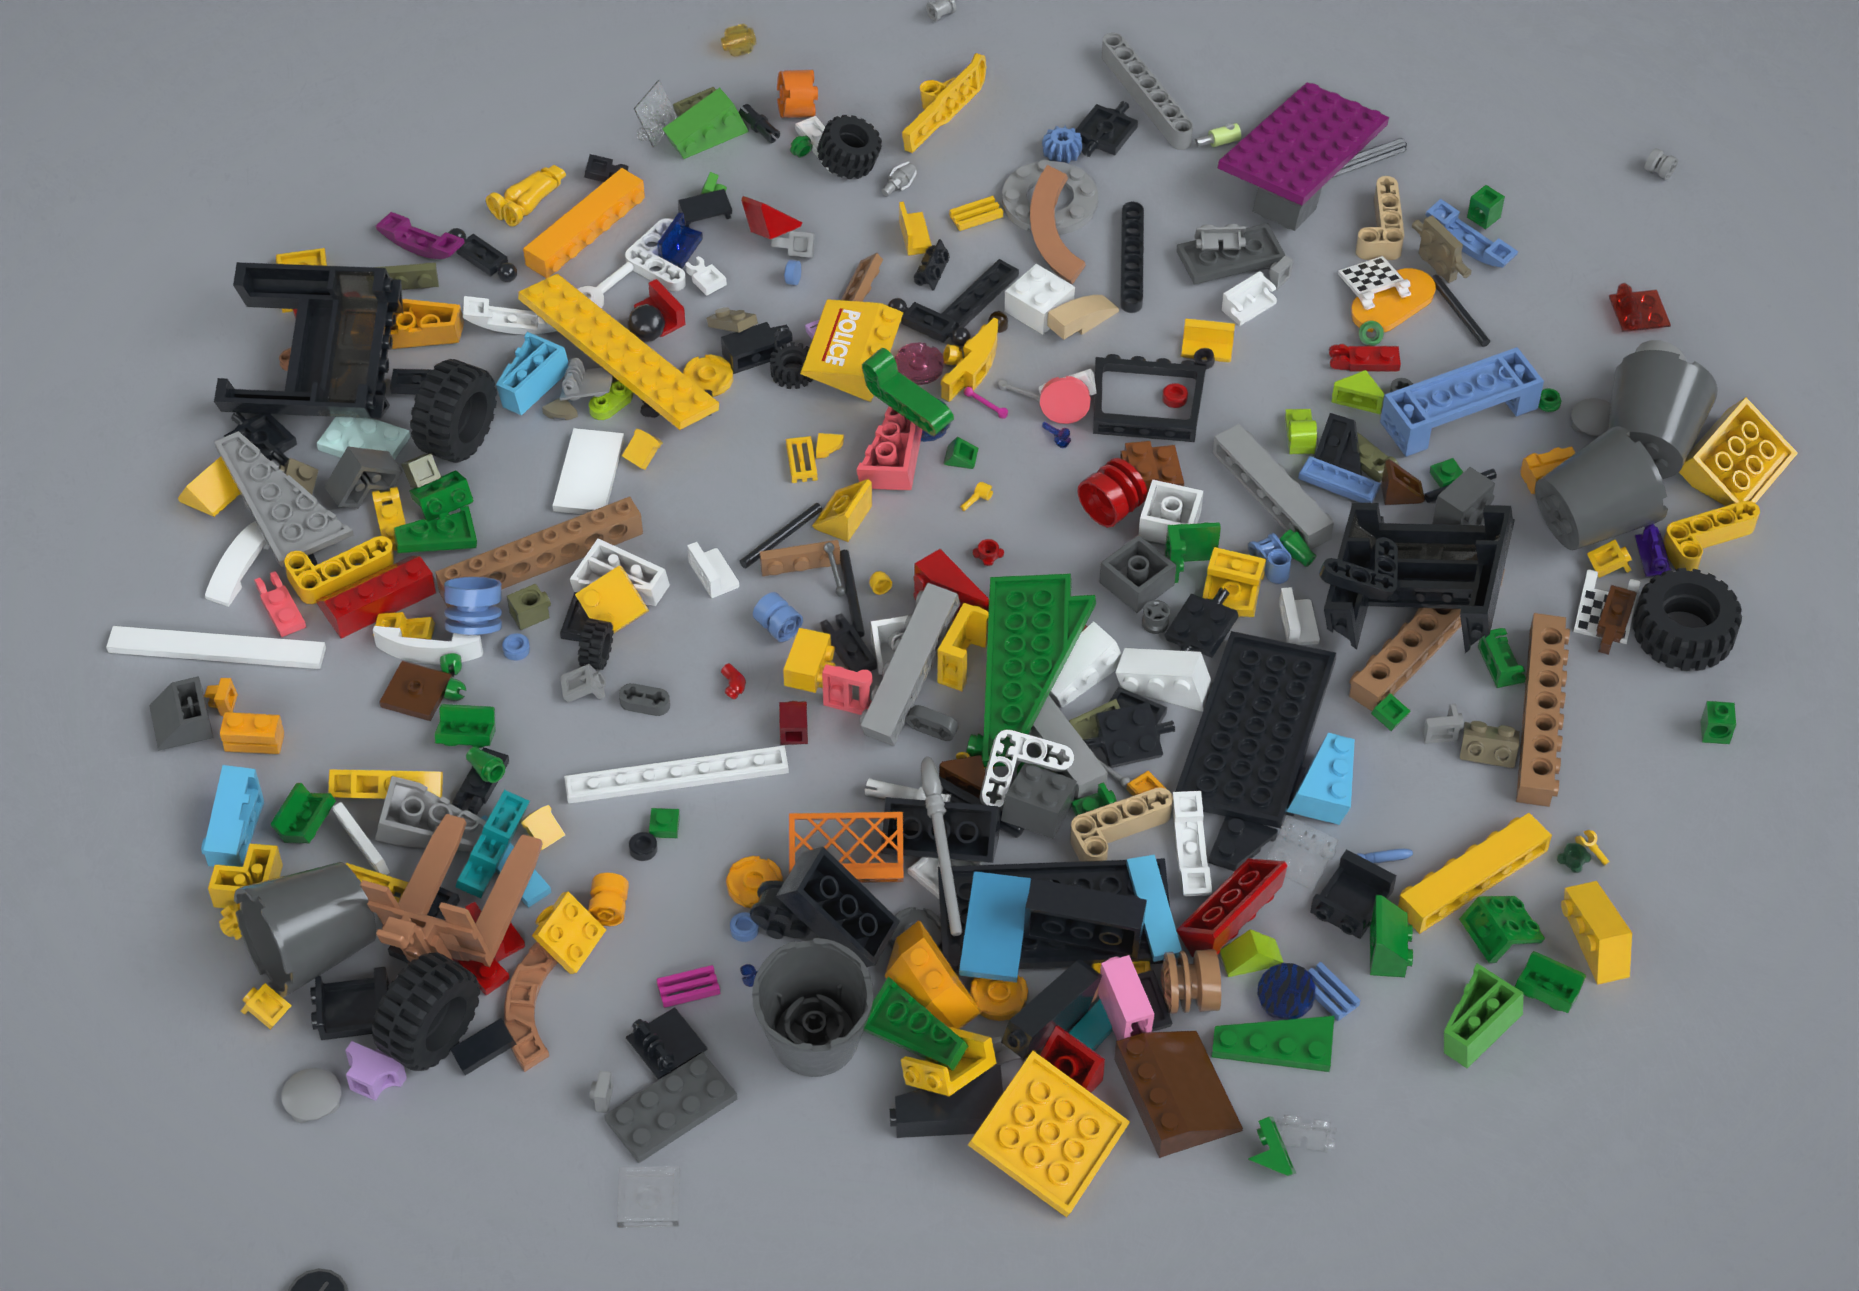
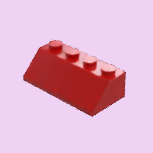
M409 556L316 600V602L342 639L375 623L378 614L396 613L436 594L433 573L421 556Z
M1248 858L1176 929L1190 955L1194 957L1196 950L1215 949L1218 955L1220 949L1229 940L1235 938L1239 930L1247 922L1254 919L1256 913L1274 898V894L1283 885L1288 867L1286 862Z

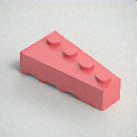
M888 406L882 425L878 426L872 444L865 451L866 456L863 462H860L856 469L859 482L869 479L872 482V489L912 490L922 429Z

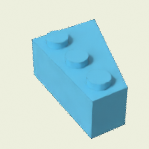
M529 332L524 336L525 342L522 347H518L515 351L516 357L512 364L508 363L496 384L503 408L519 415L524 414L561 380L568 368V358L564 347Z
M1332 733L1327 734L1317 750L1287 812L1340 825L1351 808L1355 739Z
M222 765L207 836L203 839L201 847L208 866H243L249 843H251L264 804L256 769Z

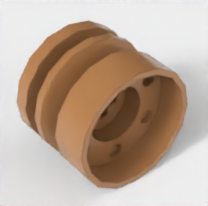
M1215 949L1196 950L1193 964H1189L1185 951H1180L1178 965H1176L1174 953L1165 952L1161 969V985L1169 1014L1178 1012L1179 1000L1183 1012L1188 1013L1191 1007V999L1196 1000L1200 1012L1220 1010L1221 976L1218 955Z

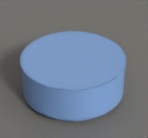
M789 260L787 262L784 273L787 284L798 285L801 278L800 261Z
M511 634L503 640L502 648L506 658L517 661L528 656L530 645L526 636Z
M742 912L736 914L731 919L730 932L734 939L748 942L758 935L759 925L751 919L750 913Z

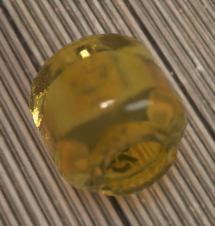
M744 23L726 28L724 37L721 38L724 51H729L733 57L751 53L754 46L757 45L753 28L748 27Z

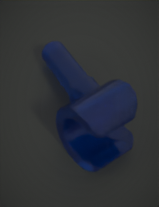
M1046 422L1042 424L1044 429L1056 436L1054 442L1057 446L1066 448L1069 445L1071 438H1069L1070 431L1068 428L1059 430Z
M745 964L740 968L741 974L750 976L742 977V981L746 986L753 987L758 971H756L753 965Z

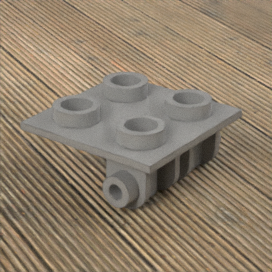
M572 358L568 362V368L564 376L565 379L562 382L563 389L559 399L560 401L568 399L574 401L581 397L603 396L609 393L613 376L602 367L585 369L581 359Z

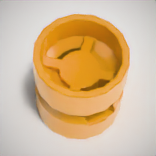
M608 872L599 873L592 879L590 891L592 899L589 900L587 911L602 926L611 927L623 922L626 910L625 901L627 900L629 889L627 879L619 874Z

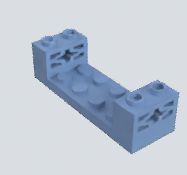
M1518 347L1385 394L1380 423L1405 457L1428 449L1431 430L1439 425L1503 402L1507 404L1516 417L1538 409L1544 381Z

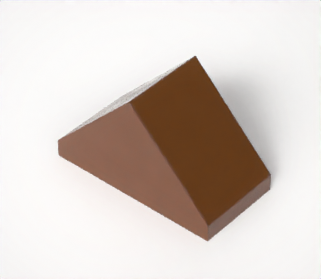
M1388 459L1385 461L1381 482L1384 504L1423 503L1425 498L1421 481L1392 460Z
M981 755L947 760L940 763V777L980 799L985 777Z

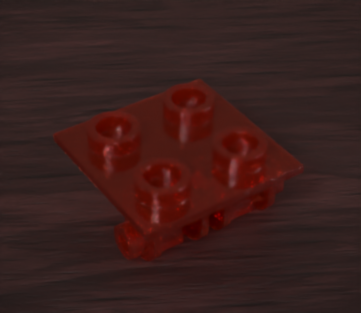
M1622 283L1618 286L1616 294L1609 295L1622 332L1671 327L1657 290L1632 292L1630 285Z

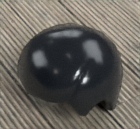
M653 305L637 306L631 311L627 320L628 330L643 342L654 341L662 334L665 328L663 314Z

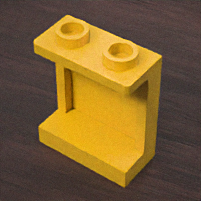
M963 603L938 648L937 683L963 691L967 684V650L971 644L983 648L987 646L988 611L978 606Z
M948 1027L968 1045L954 1071L927 1059L923 1061L905 1056L901 1059V1065L906 1085L946 1096L952 1095L997 1064L992 1038Z

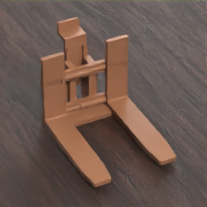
M446 814L433 833L399 903H397L389 887L362 880L360 886L369 900L367 905L372 912L377 913L383 924L382 928L376 932L380 942L401 948L410 962L414 959H419V956L423 954L440 953L453 960L452 958L461 961L474 960L490 967L535 869L543 845L541 839L522 835L508 856L476 924L468 909L441 902L439 908L446 920H442L427 914L456 854L467 824L464 818Z

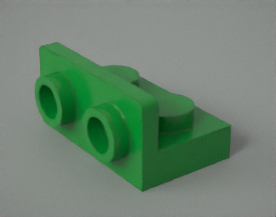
M456 470L419 488L409 490L412 500L421 507L426 521L438 518L439 514L450 513L474 501L467 479Z

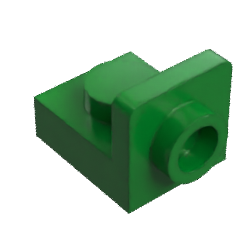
M1103 782L1098 784L1097 793L1072 801V810L1078 816L1117 802L1116 796L1112 790L1108 791Z

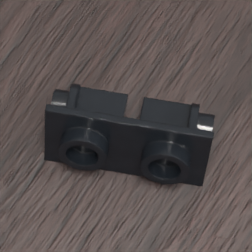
M941 239L938 240L936 246L932 245L926 249V253L921 261L922 266H919L914 274L915 284L919 286L929 284L932 291L935 290L950 258L949 252Z

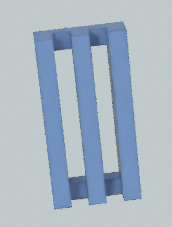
M1322 962L1316 964L1315 969H1309L1308 973L1303 975L1300 980V984L1304 987L1307 984L1309 975L1310 985L1308 992L1311 994L1313 991V997L1337 1021L1360 1005L1361 1000ZM1313 979L1343 1009L1340 1010L1311 980Z

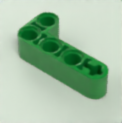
M880 348L862 364L865 383L869 391L931 436L938 434L954 420V415L948 406L898 372L896 360L887 349Z

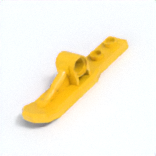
M975 53L970 64L956 78L953 77L943 83L935 80H927L921 83L920 95L924 111L902 131L905 151L913 153L935 130L948 123L981 90L987 68L984 55Z

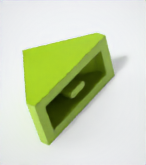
M1364 370L1336 381L1333 387L1331 402L1381 414L1384 392L1369 373Z
M1251 929L1220 950V956L1228 977L1276 968L1281 963L1282 966L1284 965L1276 940Z

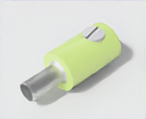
M1237 123L1209 130L1208 136L1195 139V144L1197 147L1207 144L1217 147L1241 140L1240 127Z

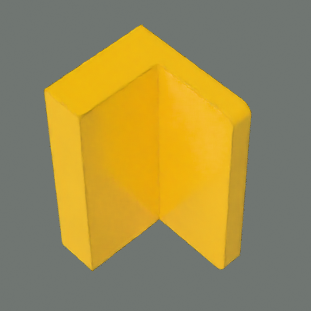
M904 201L899 202V224L908 256L925 254L926 249L931 247L932 244L923 212L907 214Z
M1185 318L1181 357L1194 359V354L1197 350L1209 348L1214 353L1215 361L1231 362L1235 324Z
M1214 547L1207 568V574L1259 586L1260 581L1265 576L1266 559Z

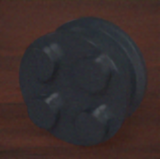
M766 881L761 883L757 891L759 901L750 910L751 919L759 927L766 930L768 936L774 939H782L783 936L803 939L808 936L811 929L776 897L784 882Z

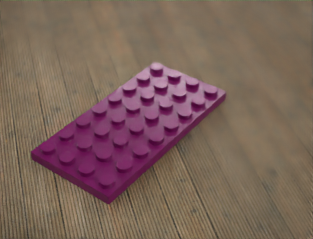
M1306 82L1219 160L1217 169L1302 206L1388 125L1390 117L1383 115L1377 110L1364 107L1356 101L1345 99L1335 92L1324 90L1316 84Z

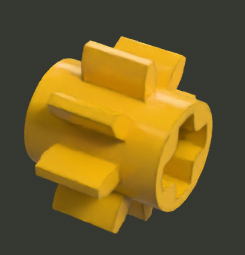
M235 903L232 906L228 905L221 910L220 913L224 918L219 921L222 932L229 937H235L236 940L242 937L235 914L236 911L240 910V903Z

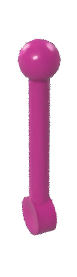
M971 387L965 388V396H972L996 411L999 418L1004 419L1008 416L1006 408L995 406L976 394Z

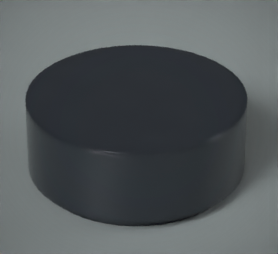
M640 832L631 837L629 851L634 859L647 861L652 859L657 853V840L652 834Z

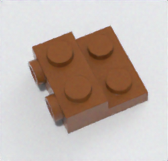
M1151 441L1125 443V449L1120 451V458L1126 460L1140 473L1148 492L1152 480L1184 486L1175 445L1152 447Z

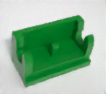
M1505 628L1491 630L1490 635L1486 638L1484 635L1479 639L1478 649L1496 688L1525 683L1526 680L1525 675L1522 674V672H1525L1523 666L1518 665L1508 644L1507 637L1496 638L1508 634Z

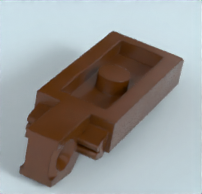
M1611 585L1596 630V636L1602 638L1598 652L1609 655L1613 641L1620 643V640L1623 639L1637 592Z

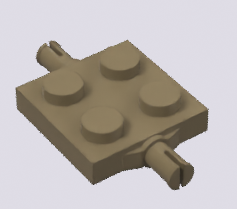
M1433 215L1424 219V225L1420 220L1413 222L1412 228L1421 237L1419 255L1435 269L1439 276H1442L1450 283L1457 279L1458 272L1463 278L1471 275L1472 270L1462 261L1463 244Z

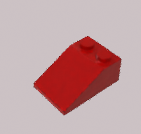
M941 549L914 563L913 596L915 601L918 593L921 590L924 591L927 583L958 594L960 606L954 619L963 603L981 607L989 612V598Z

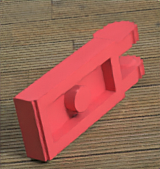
M276 571L270 573V580L276 589L267 592L266 586L260 577L254 579L261 601L281 638L306 628L301 613L286 586H283Z

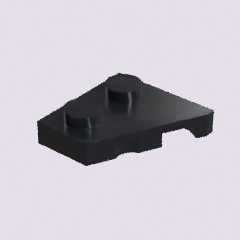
M1330 413L1314 458L1362 476L1356 421Z
M1225 816L1210 853L1208 863L1236 871L1248 858L1256 856L1261 851L1262 846L1269 841L1273 842L1276 840L1278 829Z

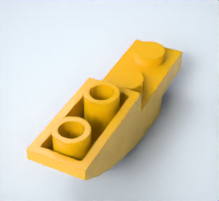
M993 318L987 325L984 324L972 339L966 341L963 347L964 358H961L956 367L950 373H946L941 379V398L950 402L964 387H971L974 391L985 378L996 355L998 319Z
M329 769V793L333 797L385 799L391 777L394 776L419 782L428 787L427 791L441 798L443 772Z

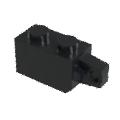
M768 322L754 325L739 333L734 332L722 336V355L730 363L733 374L769 363L771 353L775 352V348L793 341L792 332L787 324L772 328Z

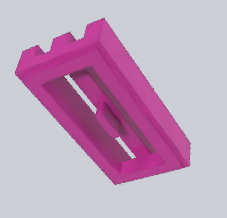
M713 965L656 979L664 1008L720 994V987ZM708 984H711V985H712V986H708V987H704V988H700V989L694 990V988H696V987H700V986H704V985H708ZM680 991H683V992H684V993H680V994H676V995H672V996H668V997H667L668 994H672V993H676V992H680Z

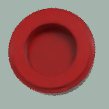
M1169 384L1163 389L1162 400L1168 407L1180 408L1187 403L1188 390L1181 384Z

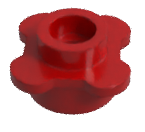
M985 539L979 543L978 548L973 549V556L981 559L985 566H992L996 559L1004 556V550L999 548L996 541Z

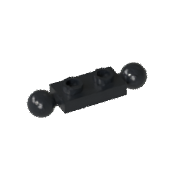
M453 228L448 232L463 238L465 241L456 251L458 255L490 277L498 272L499 278L504 282L515 280L517 268L512 263H508L506 255L475 234L466 238L465 232L460 228Z
M894 298L888 303L889 307L903 312L901 324L942 343L950 337L954 345L963 347L966 341L971 338L970 332L966 328L957 327L956 320L914 302L909 308L906 302L900 298Z

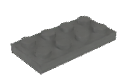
M1268 223L1246 228L1243 236L1246 240V246L1241 247L1240 250H1223V241H1219L1218 250L1201 251V248H1196V240L1177 244L1176 250L1194 285L1270 267L1285 256Z
M702 1052L604 1116L606 1123L637 1162L640 1163L738 1098L736 1091Z

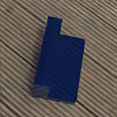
M679 212L657 243L658 256L682 269L703 240L702 232L685 227L684 214Z

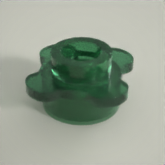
M1577 843L1567 844L1564 852L1557 856L1558 863L1565 864L1574 873L1581 872L1582 866L1591 860L1590 853Z

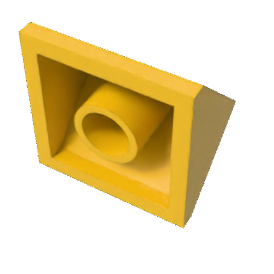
M220 456L185 487L178 500L185 505L215 517L241 493Z
M866 479L836 490L812 525L813 528L849 542L872 507V482Z

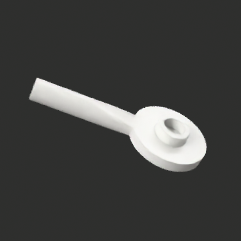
M627 262L597 287L584 286L578 288V290L602 308L604 305L603 294L633 271L634 266L632 263Z

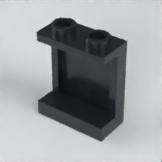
M1346 849L1341 856L1339 868L1320 895L1315 894L1313 897L1310 913L1314 914L1319 920L1329 922L1340 928L1344 933L1361 939L1370 926L1376 895H1382L1388 899L1394 891L1397 875Z
M386 967L374 968V978L334 983H323L321 976L315 978V987H310L312 1005L316 1004V1012H311L313 1030L318 1029L321 1040L373 1034L372 1023L375 1022V1012L380 1007L379 1002L382 996L389 989Z

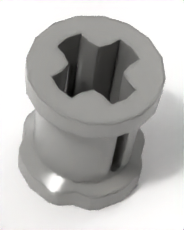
M954 0L930 1L926 4L927 13L934 22L939 21L941 16L947 13L953 14L956 12Z

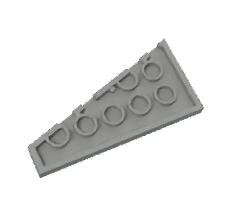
M239 431L214 441L222 460L280 567L285 566V557L292 551H302L308 556L354 536L353 530L350 527L342 524L335 514L330 510L327 511L312 494L290 475L287 476L282 472L275 462L267 459L260 452V449Z

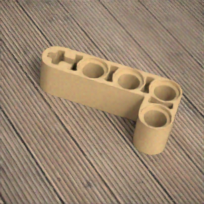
M1382 176L1376 182L1374 195L1377 227H1365L1358 232L1355 252L1363 260H1372L1381 256L1386 260H1396L1402 253L1404 227L1398 182L1391 176Z
M1155 788L1074 817L1071 822L1070 843L1080 861H1105L1108 856V843L1168 822L1172 814V793L1165 788Z

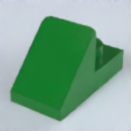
M1269 1116L1259 1120L1261 1128L1257 1129L1258 1136L1263 1146L1268 1145L1270 1150L1250 1157L1248 1160L1287 1176L1296 1174L1274 1118Z

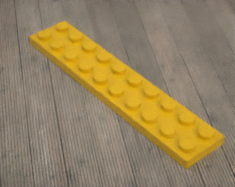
M555 274L518 292V300L679 430L719 410V402L559 274Z

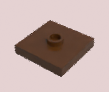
M402 661L379 701L380 707L431 721L444 698L452 674Z

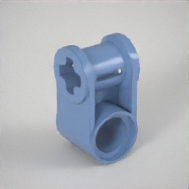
M1269 534L1266 539L1259 542L1251 541L1248 543V551L1251 556L1266 559L1265 575L1270 582L1281 584L1289 579L1291 555L1281 544L1276 534Z

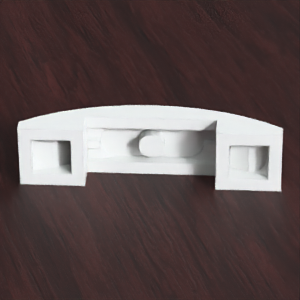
M464 296L463 318L483 328L525 335L527 332L544 334L557 331L533 311L489 306V299Z
M256 521L248 525L234 539L224 553L209 582L205 599L229 607L242 588L241 579L263 548L267 550L270 548Z
M373 627L376 647L402 660L440 665V657L446 654H458L461 656L462 662L470 661L483 655L480 635L454 633L452 641L402 637L400 628Z
M1201 791L1173 792L1175 843L1183 896L1212 895L1210 868L1207 864L1203 828L1204 815Z

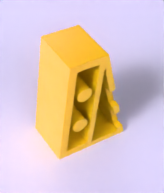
M1593 881L1564 888V900L1561 901L1562 912L1571 925L1597 985L1629 978L1632 931L1599 883Z

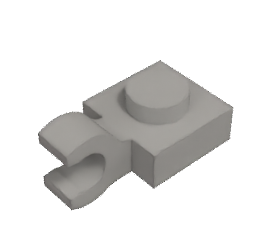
M790 231L789 238H773L771 247L788 248V256L813 258L815 233Z

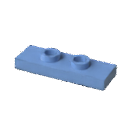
M1311 456L1308 457L1298 477L1302 481L1359 503H1372L1381 486V483Z

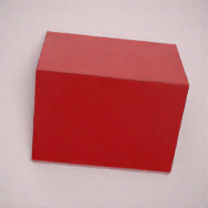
M745 196L742 197L741 201L752 233L773 239L801 227L803 223L762 202Z
M1056 1026L1040 1056L1092 1093L1103 1081L1105 1059L1064 1029Z

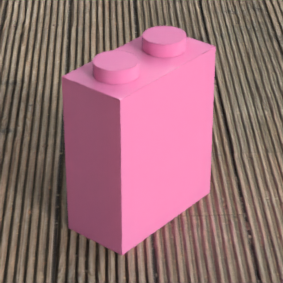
M1130 956L1112 957L1101 963L1100 974L1102 977L1098 986V996L1107 1013L1117 1041L1137 1034L1152 1032L1154 1012Z

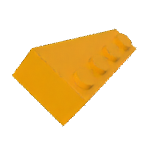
M362 294L361 299L377 300L373 295ZM403 299L404 313H396V324L391 328L393 338L392 349L459 343L464 326L460 305ZM357 312L351 332L356 352L371 351L376 312Z

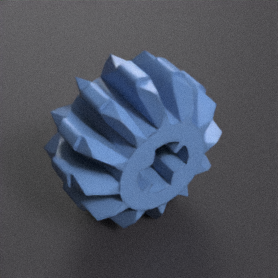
M1066 125L1063 128L1055 126L1054 130L1048 129L1042 139L1044 156L1048 157L1050 161L1066 162L1068 164L1071 160L1077 161L1082 151L1080 133H1076L1075 128L1067 129Z

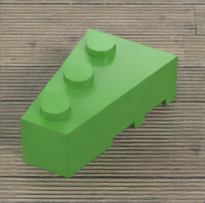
M720 87L662 128L669 142L683 159L749 132L734 103Z
M1476 963L1469 984H1466L1464 994L1459 1004L1456 1005L1444 1030V1054L1466 1068L1472 1065L1523 1015L1524 993Z

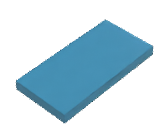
M974 871L959 976L1017 983L1024 935L1025 907L1031 878Z

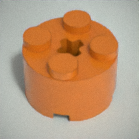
M813 69L779 71L777 91H779L780 98H777L780 117L803 118L815 116L814 100H818V87L813 86Z

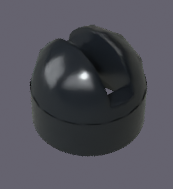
M1201 348L1194 354L1196 365L1206 366V369L1213 367L1215 357L1211 349ZM1206 357L1207 361L1203 362L1201 358Z

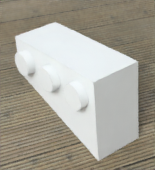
M600 539L596 540L570 578L573 591L579 592L620 565L627 573L644 603L653 606L658 604L670 586L664 568Z
M1094 621L1079 636L1049 694L1062 708L1116 671L1122 654L1116 641Z
M1124 648L1115 672L1121 688L1202 712L1212 687V681L1201 652Z

